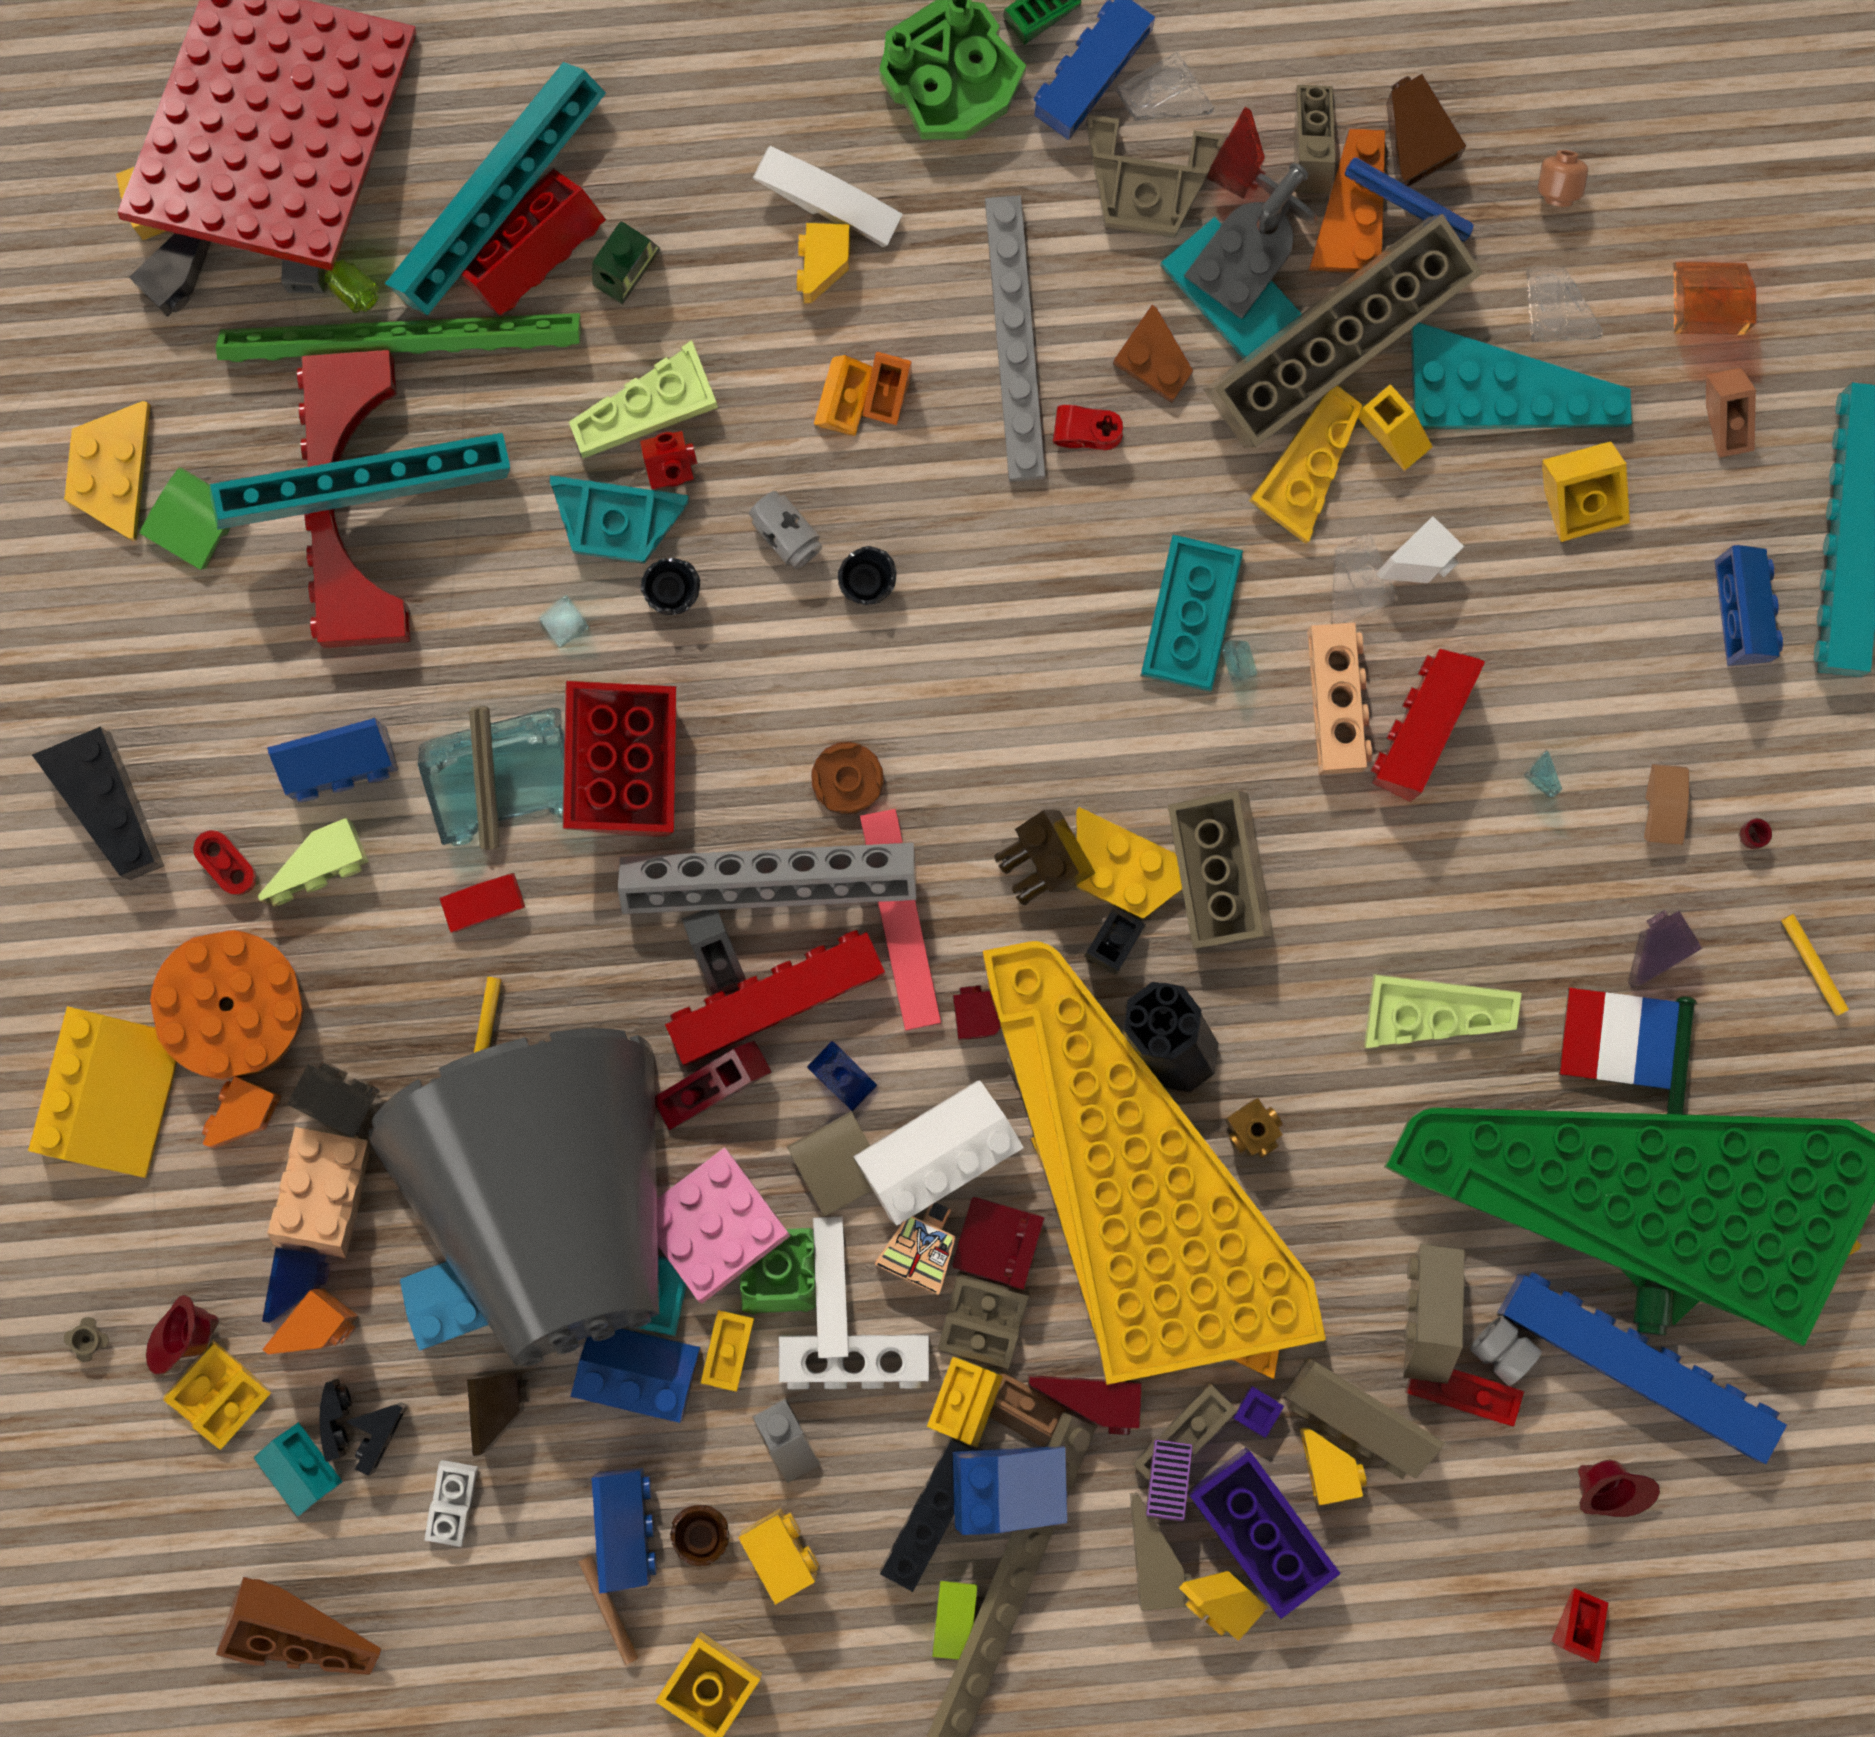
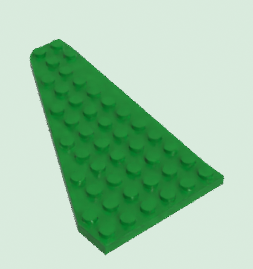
M1429 1108L1415 1114L1407 1121L1384 1168L1416 1185L1764 1327L1801 1347L1805 1346L1875 1202V1133L1848 1119Z

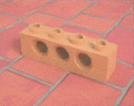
M1355 623L1311 625L1307 635L1318 773L1323 775L1362 772L1367 768V762L1372 761L1371 741L1365 740L1364 726L1369 725L1368 705L1362 704L1361 690H1366V673L1364 668H1359L1358 654H1363L1362 633H1356ZM1334 654L1342 656L1347 664L1346 669L1343 671L1332 669L1329 665V656ZM1336 690L1344 691L1349 697V706L1339 707L1335 705L1331 697L1332 692ZM1336 727H1347L1352 733V741L1350 743L1339 742L1334 734Z

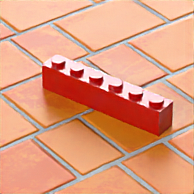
M858 930L849 932L839 937V945L826 950L824 945L806 952L804 954L806 960L798 964L792 965L790 960L770 969L773 975L759 981L757 976L751 977L737 984L739 991L725 996L724 991L718 992L703 1000L706 1005L692 1012L689 1006L671 1014L672 1021L666 1023L665 1026L684 1066L690 1065L886 975L868 933L865 932L859 935Z

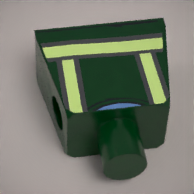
M619 222L593 260V286L623 305L660 251V247L626 223ZM608 275H609L614 281L609 280V279L607 278Z

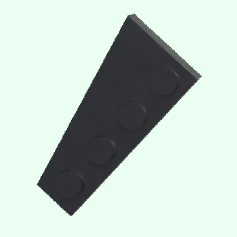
M98 727L32 754L33 758L119 876L132 880L164 867L111 732Z

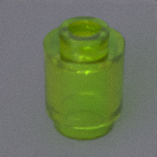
M340 260L335 263L333 271L329 270L325 275L324 281L329 285L328 289L354 313H358L361 310L363 312L369 311L379 299L377 295L379 287L353 263Z

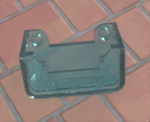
M544 709L491 723L498 821L547 808L551 814H558L559 818H563L565 723L560 709ZM467 729L430 739L419 746L417 765L442 845L449 843L453 846L467 844L473 840V835L478 831L471 730Z

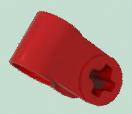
M1059 405L1056 409L1053 444L1064 448L1112 450L1121 443L1123 421L1116 412L1110 410L1090 409L1077 405ZM1104 425H1111L1109 436H1102Z

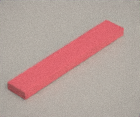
M896 808L860 816L866 845L903 843ZM915 900L878 902L905 1031L941 1024Z

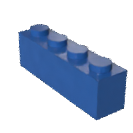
M1107 0L1097 15V18L1100 19L1093 29L1087 27L1076 42L1078 49L1072 57L1064 56L1055 70L1056 78L1050 85L1044 83L1034 97L1036 102L1034 116L1067 140L1072 137L1087 117V114L1091 112L1153 30L1155 16L1132 0H1114V2Z

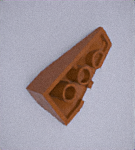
M243 1577L234 1597L216 1655L257 1666H265L266 1660L285 1661L287 1662V1668L300 1669L301 1664L309 1663L319 1664L324 1671L370 1675L380 1656L381 1648L283 1588L268 1584L264 1580Z

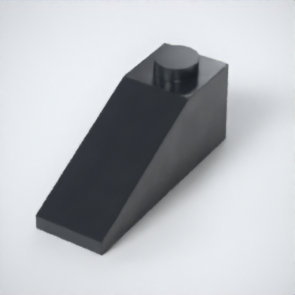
M174 233L129 278L168 317L172 312L180 311L188 303L189 296L194 291L211 242Z

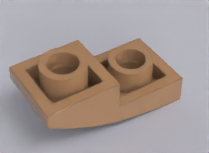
M1652 764L1645 797L1650 802L1644 839L1648 842L1683 845L1689 803V768Z

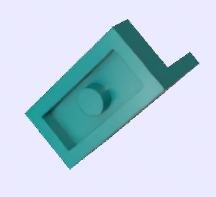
M299 1422L273 1439L254 1456V1460L296 1516H300L314 1503L343 1482L329 1462L325 1461L323 1454Z

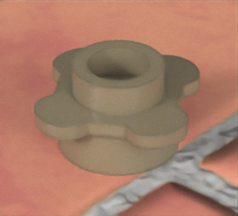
M85 1317L81 1320L79 1326L65 1333L64 1343L77 1354L76 1357L79 1361L88 1362L92 1359L93 1353L98 1349H104L108 1346L109 1337L107 1334L99 1331L94 1318ZM85 1336H88L90 1339L88 1343L83 1341Z

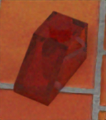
M1244 107L1210 166L1207 176L1208 180L1245 199L1250 189L1255 192L1260 185L1256 182V177L1259 173L1266 174V172L1261 170L1265 155L1252 111L1247 107Z

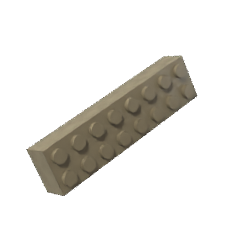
M1439 214L1428 217L1203 390L1243 447L1256 448L1483 273L1444 215Z

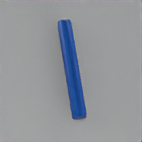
M1353 158L1348 164L1345 171L1347 178L1422 220L1443 214L1461 242H1465L1470 237L1474 227L1470 221L1358 158Z

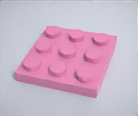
M725 1147L657 1198L658 1246L701 1304L791 1236Z

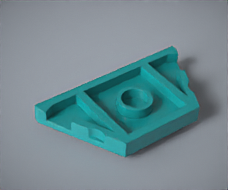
M550 475L549 480L574 554L645 564L689 504V496L683 494Z

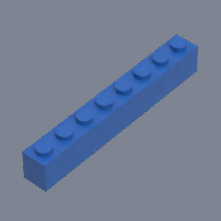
M1531 1272L1529 1277L1517 1275L1497 1312L1499 1315H1504L1513 1323L1756 1462L1767 1464L1787 1427V1424L1777 1419L1780 1414L1779 1412L1759 1402L1757 1407L1744 1400L1747 1396L1746 1393L1730 1384H1726L1725 1388L1711 1382L1714 1378L1713 1374L1696 1365L1693 1366L1692 1370L1679 1363L1682 1357L1663 1346L1657 1351L1648 1346L1646 1343L1649 1338L1632 1328H1628L1627 1332L1620 1330L1614 1326L1616 1319L1598 1309H1596L1594 1314L1581 1307L1584 1301L1567 1291H1563L1562 1295H1559L1548 1289L1551 1282L1538 1274Z

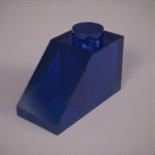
M275 1247L262 1322H277L295 1309L310 1290L320 1289L321 1285H326L330 1264L325 1262V1254L286 1247Z

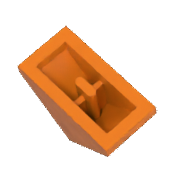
M876 352L862 416L897 426L912 375V361Z

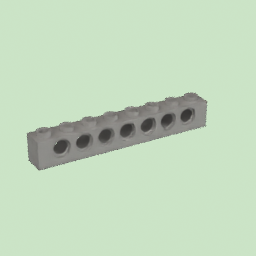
M914 843L620 857L618 894L622 914L916 900Z

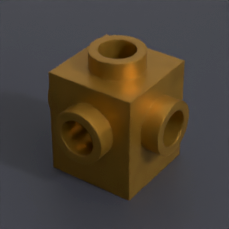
M1259 1098L1253 1099L1224 1119L1232 1131L1228 1137L1240 1154L1246 1151L1248 1156L1258 1153L1262 1158L1279 1146L1276 1139L1283 1135L1279 1129L1283 1123L1272 1107L1265 1109ZM1253 1124H1257L1260 1128V1134L1257 1137L1251 1133V1126Z

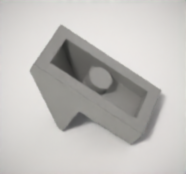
M787 1399L753 1416L770 1450V1456L787 1483L821 1465Z

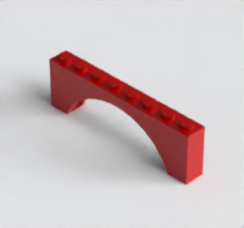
M389 350L302 356V368H297V383L299 390H304V403H299V419L301 425L306 426V438L301 439V455L303 460H307L308 467L340 461L347 443L361 422L379 405L397 395L395 359ZM335 509L304 514L307 532L311 531L312 545H307L306 548L307 563L309 567H313L314 581H309L308 583L309 599L311 603H315L316 617H311L310 619L312 638L317 639V642L323 648L411 642L409 606L404 600L390 595L375 586L357 569L345 550L339 535Z

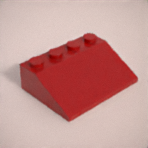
M581 681L565 682L562 829L648 837H667L674 833L676 686Z

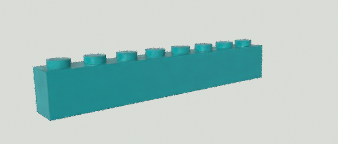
M565 62L559 66L385 282L408 306L429 315L605 96L606 92L584 69Z
M1852 382L1842 393L1838 394L1835 412L1840 415L1839 428L1835 429L1832 440V447L1834 450H1837L1836 463L1832 464L1829 474V483L1834 485L1833 498L1829 499L1826 509V519L1831 520L1830 534H1826L1823 543V554L1828 556L1827 569L1822 571L1820 578V590L1825 592L1824 603L1819 606L1817 613V626L1821 627V638L1815 644L1814 661L1818 662L1817 673L1861 678L1871 672L1875 632V385Z
M503 433L213 483L210 484V498L217 530L504 479L507 478L511 467Z

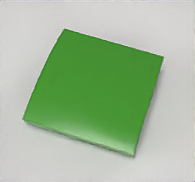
M180 467L173 474L156 500L139 533L202 570L207 567L221 537L226 536L230 528L217 530L210 498V484Z

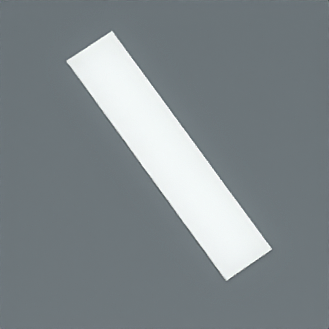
M843 1216L813 1218L818 1358L848 1357Z

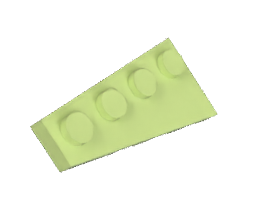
M692 340L682 346V350L668 359L666 357L655 364V368L641 378H634L625 384V388L611 398L605 397L569 421L583 459L718 408Z
M1373 974L1364 1047L1372 1048L1379 1047L1380 1045L1404 1044L1428 1039L1436 1040L1461 1035L1517 1030L1522 993Z

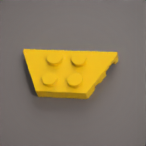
M145 401L72 428L64 496L66 502L131 541L137 540L151 405Z
M1078 807L1076 811V839L1095 871V874L1077 885L1078 889L1108 904L1115 905L1141 920L1182 890L1176 853Z

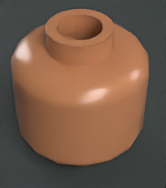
M1559 150L1556 156L1547 157L1542 162L1538 181V191L1545 197L1544 201L1554 206L1569 207L1573 205V201L1581 199L1585 192L1588 176L1586 163L1578 159L1576 152Z

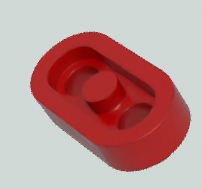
M209 830L201 833L196 838L193 846L195 858L224 891L239 896L253 889L257 879L255 868L226 835L215 830ZM213 844H219L220 853L212 857L209 854V848ZM242 871L244 873V880L239 884H235L233 882L234 873Z

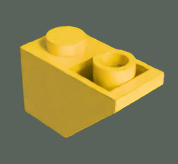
M806 223V235L799 234L798 256H804L805 259L804 270L797 269V291L803 292L804 303L815 301L849 270L850 225Z
M1391 384L1366 404L1358 416L1361 423L1404 471L1433 447L1415 411Z
M1229 1571L1186 1581L1179 1587L1189 1598L1185 1605L1202 1620L1208 1615L1209 1617L1205 1622L1219 1635L1223 1636L1227 1631L1238 1641L1268 1608L1266 1604Z

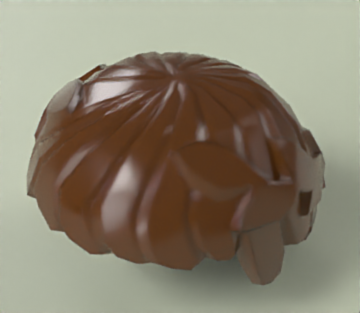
M692 1505L683 1509L672 1521L670 1538L675 1553L685 1563L698 1567L708 1566L719 1559L726 1551L729 1543V1530L726 1518L721 1512L707 1505Z

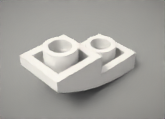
M445 1460L440 1461L433 1501L429 1508L425 1541L458 1547L462 1546L474 1492L477 1466Z

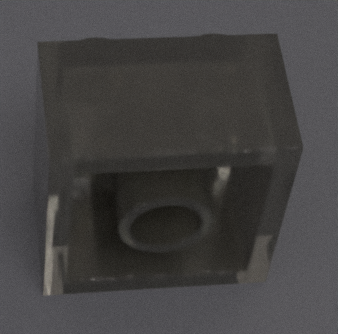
M321 1061L319 1066L308 1064L287 1104L352 1138L366 1140L369 1135L368 1130L373 1127V1117L386 1102L385 1099L378 1096L381 1089L363 1080L355 1078L353 1082L346 1080L345 1078L348 1073L330 1063L327 1064Z

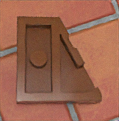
M1151 305L1113 360L1115 366L1171 403L1174 402L1193 373L1189 362L1157 307Z

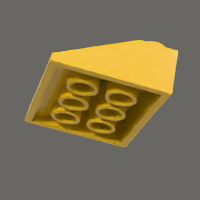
M67 1006L28 1151L147 1178L177 1066V1061L167 1053L158 1040L155 1027Z

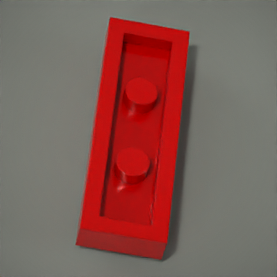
M1453 1369L1447 1384L1409 1378L1405 1393L1512 1427L1515 1426L1525 1392Z

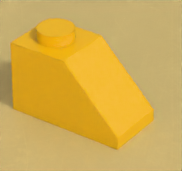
M1308 1427L1299 1428L1314 1502L1318 1505L1363 1497L1361 1487L1367 1486L1363 1465H1357L1353 1457Z

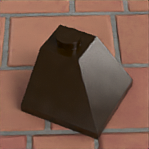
M522 1372L477 1375L467 1379L473 1456L481 1455L490 1450L524 1410V1402H529L528 1379L522 1380Z

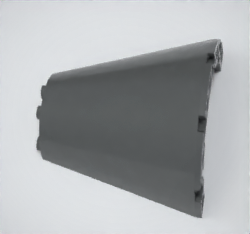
M588 1028L550 1032L552 1041L545 1042L542 1040L539 1041V1044L530 1046L526 1037L499 1044L440 1067L441 1077L431 1079V1082L422 1086L421 1080L417 1079L390 1098L372 1119L374 1128L369 1129L368 1134L374 1152L516 1366L519 1364L522 1367L535 1365L543 1360L542 1356L556 1351L557 1354L574 1351L579 1347L578 1341L592 1336L593 1341H602L615 1335V1330L626 1326H629V1328L642 1327L651 1322V1317L659 1315L654 1053L648 1041L641 1036L636 1035L628 1040L625 1031Z

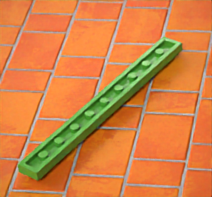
M580 313L220 329L215 349L218 360L243 362L247 359L266 358L267 360L275 361L284 357L389 350L390 353L411 352L413 354H422L435 350L460 352L464 349L479 348L492 351L501 347H519L521 349H531L544 345L568 347L572 344H580L581 318Z

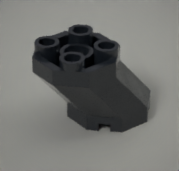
M1151 982L1127 1000L1123 1033L1165 1089L1191 1092L1214 1075L1219 1043L1201 1013L1202 1010L1184 986Z

